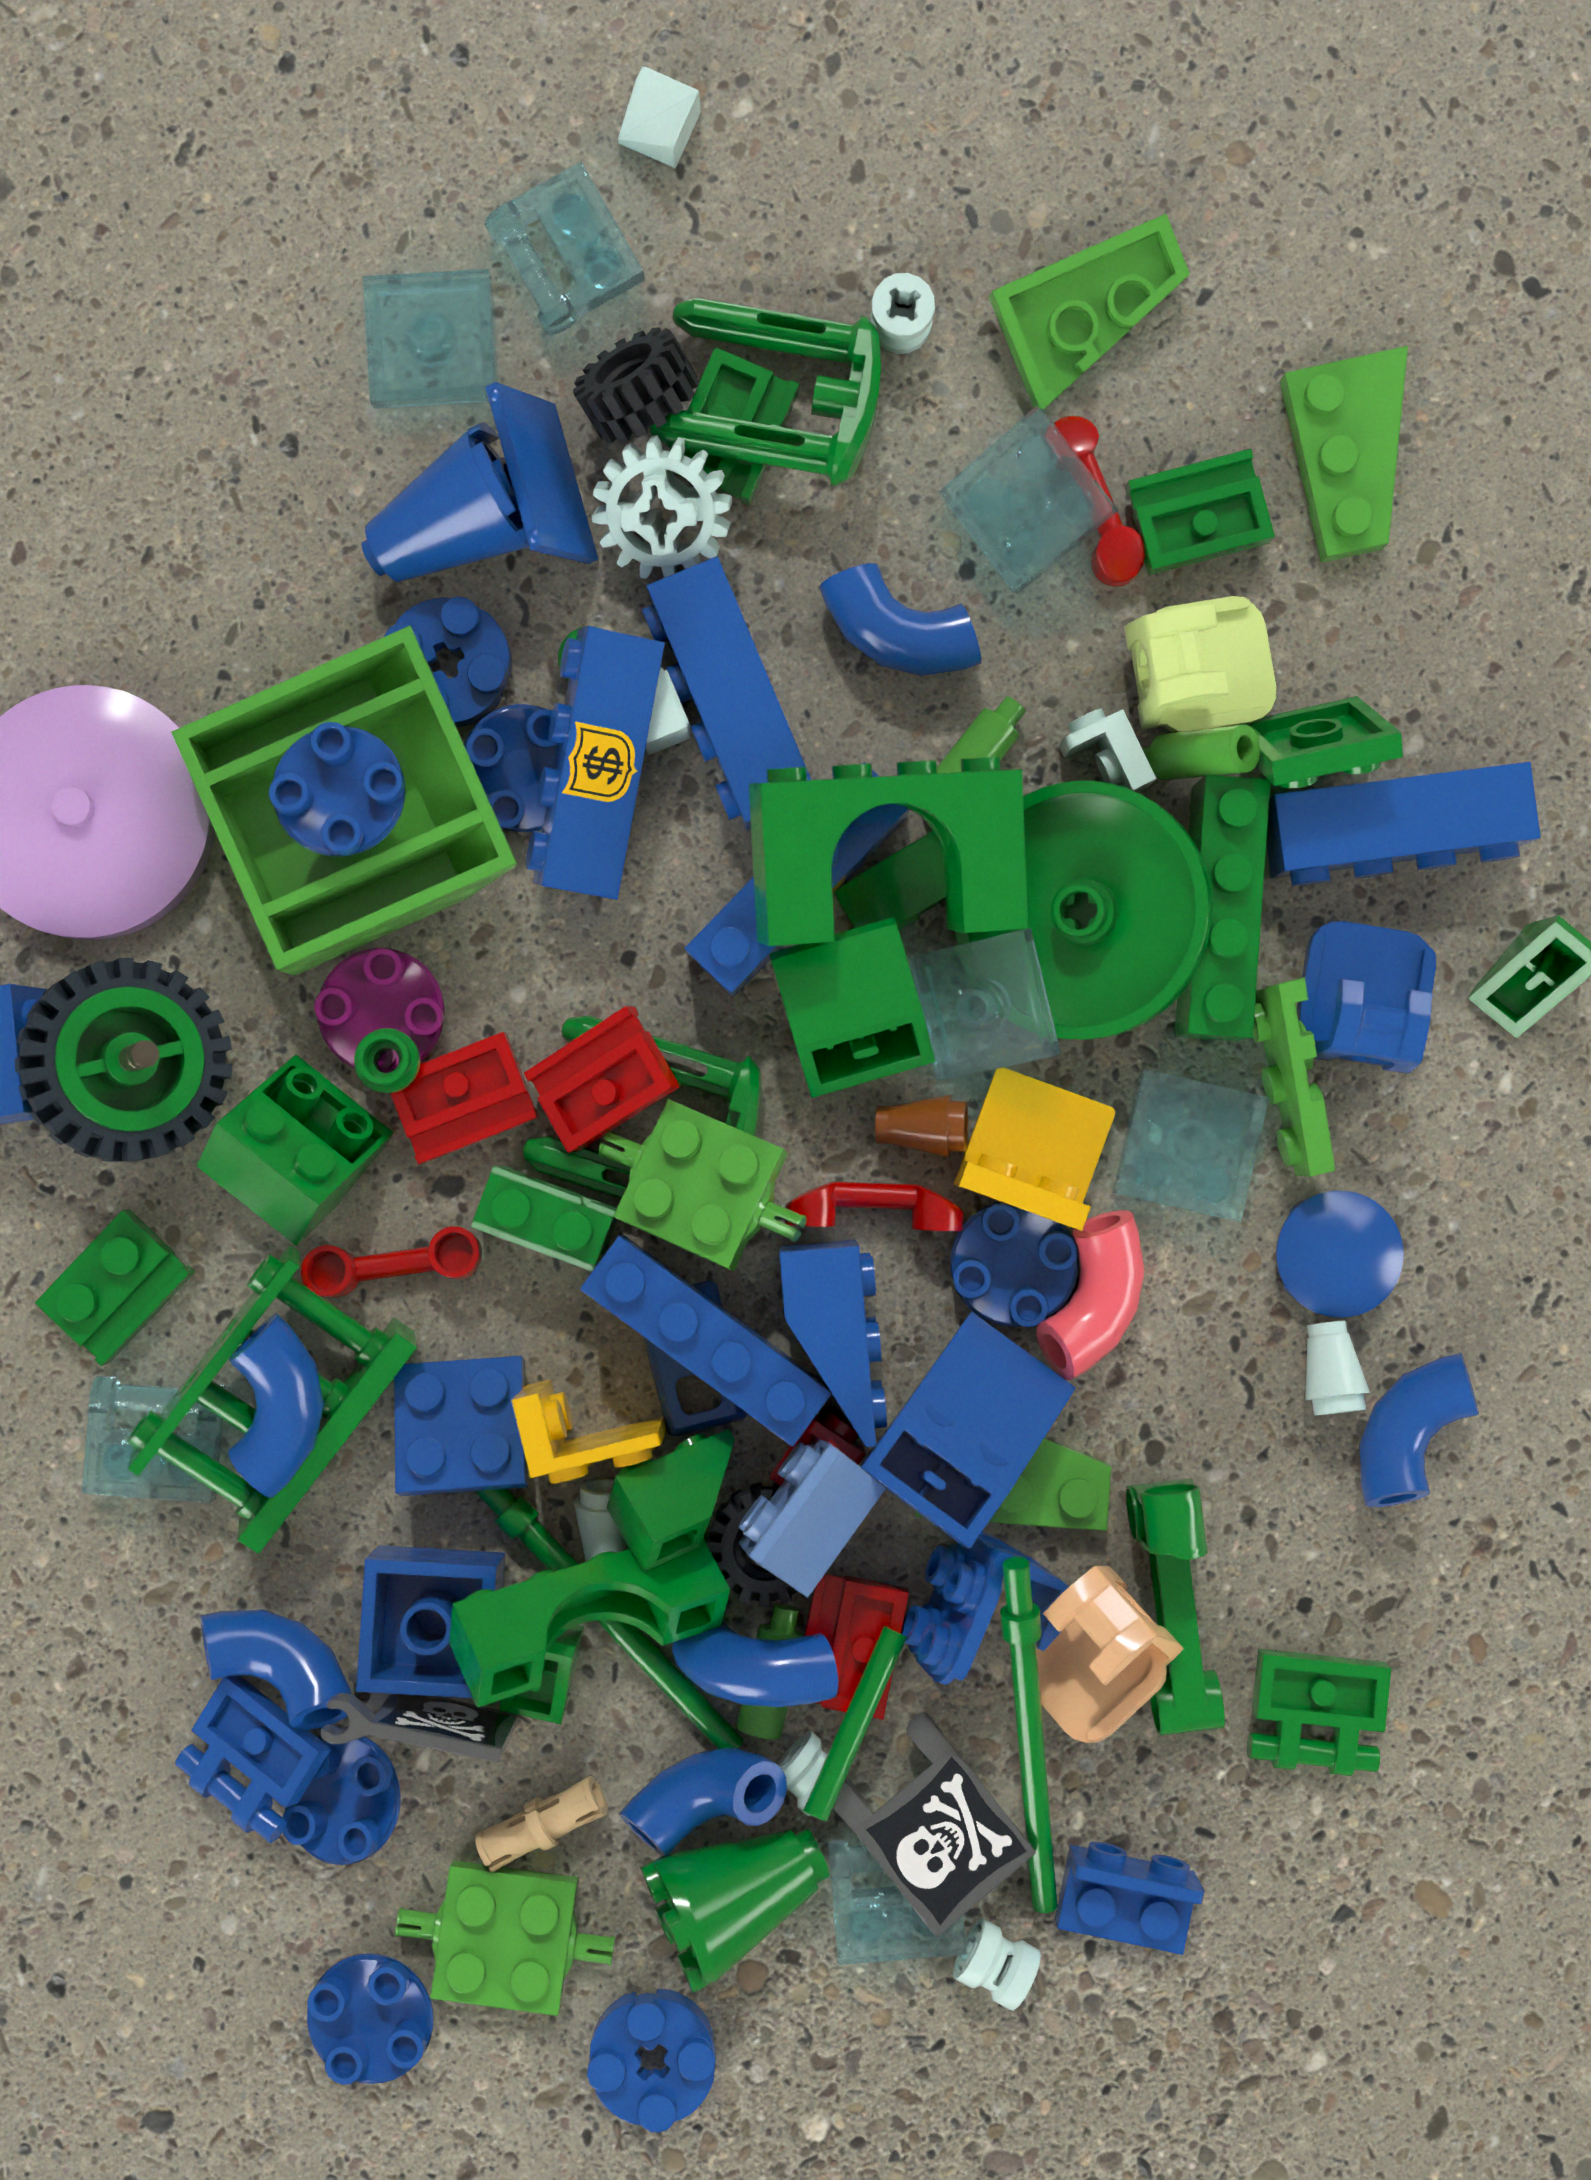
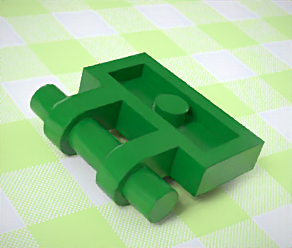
M1258 1648L1252 1713L1257 1719L1276 1721V1728L1272 1735L1249 1733L1247 1738L1248 1758L1271 1761L1273 1768L1294 1770L1297 1764L1328 1767L1330 1774L1352 1776L1354 1770L1377 1772L1380 1766L1378 1746L1358 1744L1359 1730L1385 1732L1391 1667L1385 1662ZM1302 1724L1333 1727V1733L1329 1741L1300 1738Z

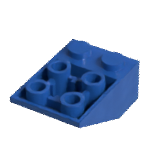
M855 1239L780 1246L779 1254L785 1320L865 1446H876L875 1428L887 1427L884 1387L882 1388L881 1380L871 1381L869 1362L882 1361L879 1324L876 1322V1316L865 1317L864 1307L865 1296H876L873 1256L870 1253H860L859 1244Z
M971 1311L880 1437L876 1446L873 1447L860 1465V1468L882 1484L886 1490L963 1547L971 1548L1013 1488L1076 1387Z

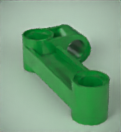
M1191 1478L1126 1486V1505L1134 1543H1139L1144 1550L1148 1551L1156 1623L1158 1626H1163L1183 1647V1650L1166 1666L1165 1683L1150 1698L1157 1734L1162 1736L1224 1728V1704L1218 1676L1214 1669L1203 1670L1190 1566L1191 1559L1200 1558L1208 1554L1200 1486L1194 1484Z

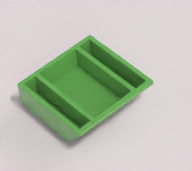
M411 626L171 731L278 971L294 976L464 901L518 865ZM326 722H337L343 726L358 728L379 738L397 758L405 779L406 794L404 807L395 827L374 847L349 856L319 854L296 842L280 823L269 796V788L274 779L275 771L285 752L298 739Z

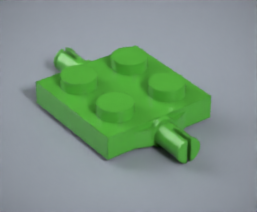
M670 1099L667 1100L652 1134L642 1145L615 1134L614 1131H608L603 1139L625 1150L624 1152L603 1143L600 1144L599 1155L601 1157H606L631 1168L629 1184L613 1217L728 1270L735 1271L747 1242L760 1231L761 1227L785 1236L793 1242L798 1240L801 1232L779 1220L782 1219L802 1229L805 1227V1215H800L773 1203L775 1181L788 1155L783 1148Z
M453 1860L449 1867L445 1900L438 1912L430 1913L400 1908L396 1921L398 1924L395 1928V1937L403 1936L433 1940L432 1948L436 1962L430 1999L558 2016L560 2011L564 1979L572 1966L573 1960L603 1963L611 1966L615 1936L608 1937L578 1933L574 1908L579 1877L501 1867L495 1872H491L489 1866L484 1864Z

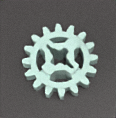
M658 435L651 436L647 442L646 453L643 454L634 443L630 442L622 451L623 460L626 465L611 458L603 469V472L611 482L598 481L593 491L595 498L606 503L597 507L592 514L593 523L608 524L609 529L600 540V544L603 548L616 544L620 546L622 551L617 564L621 568L632 559L641 562L640 578L647 579L654 566L661 567L664 577H668L677 572L679 564H682L685 569L701 562L698 553L710 559L716 557L720 546L712 536L726 537L731 524L724 517L717 515L730 510L732 504L731 495L716 494L715 491L723 482L725 477L723 471L718 470L707 474L703 470V466L708 453L705 450H701L690 459L684 455L685 439L679 437L671 451L663 450ZM643 472L644 479L642 480L643 489L641 492L629 493L628 497L621 498L626 483L635 475ZM673 472L686 478L694 487L685 485L674 476ZM657 492L659 499H662L664 508L674 510L667 527L666 519H662L660 509H650ZM697 521H703L702 528L697 535L681 545V530L685 526H696ZM632 531L637 532L640 536H642L645 540H647L651 545H649V544L643 542L642 540H640L637 536H635V535L633 534Z

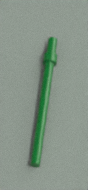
M508 1489L474 1491L498 1516L494 1520L497 1526L511 1540L517 1536L548 1570L559 1571L578 1565L572 1556L536 1519L539 1512L522 1494L516 1498ZM596 1620L717 1749H738L742 1745L744 1739L639 1628L619 1621Z
M1011 1557L1003 1562L1006 1605L1000 1610L1002 1638L1010 1645L1026 1839L1036 1850V1853L1028 1859L1032 1908L1038 1913L1046 1914L1055 1911L1058 1904L1036 1641L1042 1636L1040 1608L1032 1601L1029 1561L1023 1557Z

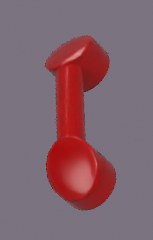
M1071 415L1062 417L1055 421L1048 430L1047 439L1044 442L1045 455L1055 468L1062 471H1073L1101 538L1091 558V565L1095 576L1102 583L1109 586L1120 587L1127 585L1136 578L1143 566L1145 559L1144 542L1140 534L1133 528L1123 525L1094 455L1099 438L1097 427L1090 420L1082 416Z
M833 1181L810 1189L791 1199L785 1205L786 1209L806 1216L805 1226L834 1227L836 1207L912 1210V1229L963 1231V1210L951 1200L918 1184ZM785 1221V1223H784V1224H787V1225L796 1226V1225L791 1224V1223H789V1222H787V1221Z
M458 1226L446 1227L437 1232L427 1247L354 1257L351 1253L336 1246L322 1245L314 1248L305 1256L301 1265V1278L307 1288L319 1296L328 1298H339L348 1295L357 1287L359 1282L436 1271L454 1280H462L471 1276L478 1269L482 1260V1247L480 1241L472 1232Z

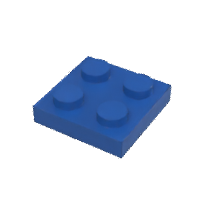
M522 1356L403 1365L394 1377L396 1494L399 1496L528 1487V1466L512 1404V1399L526 1386L525 1360Z

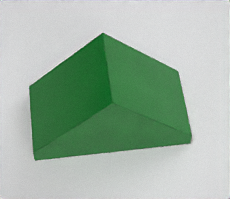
M1559 915L1529 923L1475 986L1468 999L1515 1038H1518L1591 976V942Z
M577 1625L568 1629L549 1647L545 1655L541 1687L502 1699L499 1711L561 1725L584 1626Z

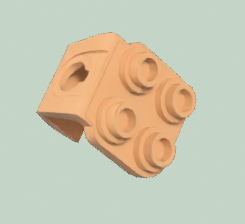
M1094 1566L1068 1587L1043 1614L1061 1633L1045 1651L1036 1648L1042 1706L1064 1732L1073 1739L1084 1743L1101 1742L1112 1735L1157 1693L1166 1681V1666L1183 1650V1647L1163 1626H1158L1126 1590L1128 1588L1127 1584L1110 1566Z

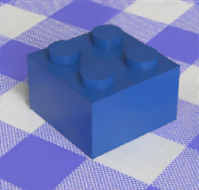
M378 1545L365 1558L356 1692L473 1698L449 1643L453 1603L462 1601L470 1594L479 1590H498L503 1588L506 1552Z

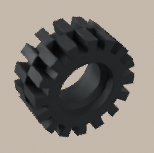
M660 327L651 328L647 335L643 330L634 333L631 341L626 342L625 338L615 343L616 348L611 352L604 350L597 355L599 360L597 363H588L582 370L585 375L579 376L575 380L576 388L573 389V394L601 440L604 439L607 443H613L617 439L619 443L629 441L633 433H635L637 438L648 434V427L655 424L659 428L667 423L665 417L669 413L677 415L684 408L681 402L690 401L694 396L693 389L697 388L699 384L698 376L671 330L665 328L661 331Z
M762 1482L751 1484L750 1489L745 1491L739 1489L732 1493L731 1498L726 1503H722L717 1510L708 1539V1548L730 1590L738 1594L737 1600L748 1604L749 1599L759 1601V1607H770V1602L780 1600L781 1605L792 1601V1595L798 1592L767 1569L749 1562L739 1544L744 1532L738 1528L741 1520L761 1495L770 1501L780 1487L777 1483H773L772 1487L762 1486Z

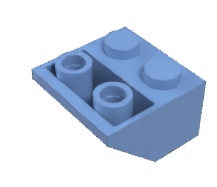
M815 1438L810 1446H806L802 1442L795 1446L777 1473L785 1479L770 1501L761 1495L747 1511L738 1528L744 1531L743 1534H745L739 1544L747 1555L807 1598L886 1489L830 1443Z

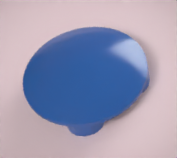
M529 704L509 705L499 708L482 718L473 727L465 740V748L503 829L515 832L542 830L546 807L537 804L539 782L544 767L553 768L557 743L549 741L552 710Z
M337 722L320 724L312 732L304 735L292 744L281 758L269 788L271 803L274 805L276 815L287 833L305 848L328 856L354 855L380 843L397 824L404 807L406 794L402 768L390 748L379 738L367 731L343 726Z
M1328 1191L1295 1204L1289 1211V1215L1280 1230L1277 1240V1267L1287 1294L1307 1309L1324 1316L1352 1317L1375 1308L1392 1292L1398 1282L1403 1266V1243L1396 1223L1381 1205L1371 1198L1355 1192Z
M1004 1202L990 1204L973 1214L963 1225V1231L958 1232L952 1247L951 1275L959 1296L975 1314L1001 1326L1032 1327L1038 1325L1065 1303L1072 1292L1077 1278V1248L1067 1227L1061 1223Z
M320 1736L317 1738L329 1746L331 1750L299 1803L284 1807L285 1813L282 1818L287 1821V1826L283 1831V1835L288 1842L294 1845H301L313 1857L326 1863L335 1865L357 1863L379 1851L394 1831L401 1805L398 1776L386 1753L369 1738L364 1736L347 1743L332 1744Z
M372 1953L358 1954L337 1962L322 1975L310 1992L307 2000V2025L310 2039L316 2052L325 2063V2071L328 2077L341 2085H349L354 2082L378 2084L404 2075L420 2061L432 2036L433 2008L424 1984L405 1964L385 1955Z

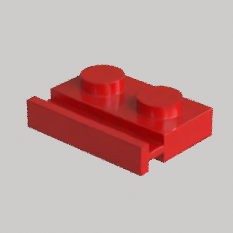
M635 1006L621 1008L523 1073L527 1081H532L540 1096L537 1099L567 1153L579 1152L604 1136L608 1131H612L680 1087L650 1032L644 1030L637 1017L639 1013Z
M500 1032L420 1064L418 1074L409 1086L401 1091L390 1093L406 1136L410 1139L416 1154L415 1159L418 1165L540 1118L506 1032Z
M826 1571L813 1589L804 1636L821 1633L826 1637L836 1662L838 1691L835 1698L814 1704H819L822 1708L842 1712L847 1711L883 1627L886 1626L901 1633L909 1595L908 1588L846 1575L842 1577L827 1574ZM893 1671L872 1718L884 1720Z

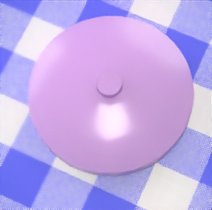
M73 685L44 691L23 700L0 716V908L27 926L42 932L70 939L103 940L131 934L148 927L167 915L188 895L206 866L213 846L215 830L171 731L180 728L173 719L139 697L109 687L93 685Z

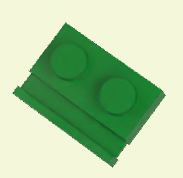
M715 347L687 411L784 427L799 394L800 383L790 380V382L774 376L773 372ZM684 451V455L690 459L697 454V452ZM708 455L703 470L707 474L722 470L725 477L722 484L715 491L720 494L726 493L740 499L741 503L750 506L767 465ZM673 472L674 474H676V475H678V476H680V477H683V476H681L680 474H678V473H676V472Z
M1251 448L1128 480L1125 491L1131 501L1132 517L1136 532L1140 534L1144 542V562L1148 576L1271 543L1275 538L1261 482L1259 476H1256L1252 463L1254 456Z
M130 1209L122 1210L36 1300L35 1304L80 1347L84 1346L96 1357L94 1360L100 1366L109 1364L196 1271L191 1266H186L174 1254L175 1251Z

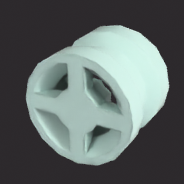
M896 273L885 278L875 289L871 303L870 321L878 331L880 346L883 349L895 354L910 353L919 349L929 337L933 323L932 318L935 312L934 295L930 286L916 275ZM895 302L905 305L912 304L913 306L908 309L898 308Z
M812 1731L806 1732L795 1741L777 1763L786 1776L787 1789L797 1797V1807L806 1816L811 1815L803 1809L827 1757V1753L821 1749V1739Z

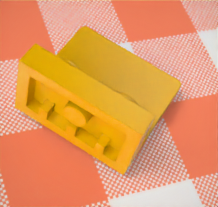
M999 1067L994 1071L968 1142L967 1150L964 1153L953 1184L1082 1231L1091 1206L1083 1204L1112 1125L1115 1110L1113 1107L1010 1069Z
M551 1379L526 1385L512 1399L530 1478L548 1474L551 1484L585 1476L589 1473L588 1466L594 1464V1462L612 1458L616 1468L649 1460L653 1457L651 1450L661 1445L667 1430L664 1417L661 1416L566 1440V1431L573 1429L570 1407L564 1392L554 1393Z

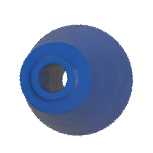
M482 422L469 428L365 525L367 539L361 543V547L366 560L377 575L383 576L387 574L395 582H401L529 548L505 457L500 458L490 445L499 439V435L488 424Z

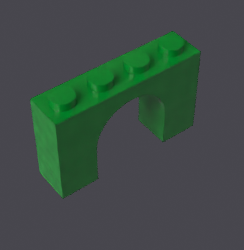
M1000 757L961 759V772L937 773L936 760L897 762L896 776L872 777V764L832 766L833 779L807 780V767L766 769L767 782L749 783L757 942L767 946L835 942L832 860L836 845L846 828L858 816L884 804H896L910 809L923 818L935 832L944 857L947 929L962 933L1028 929L1022 769L1001 770Z

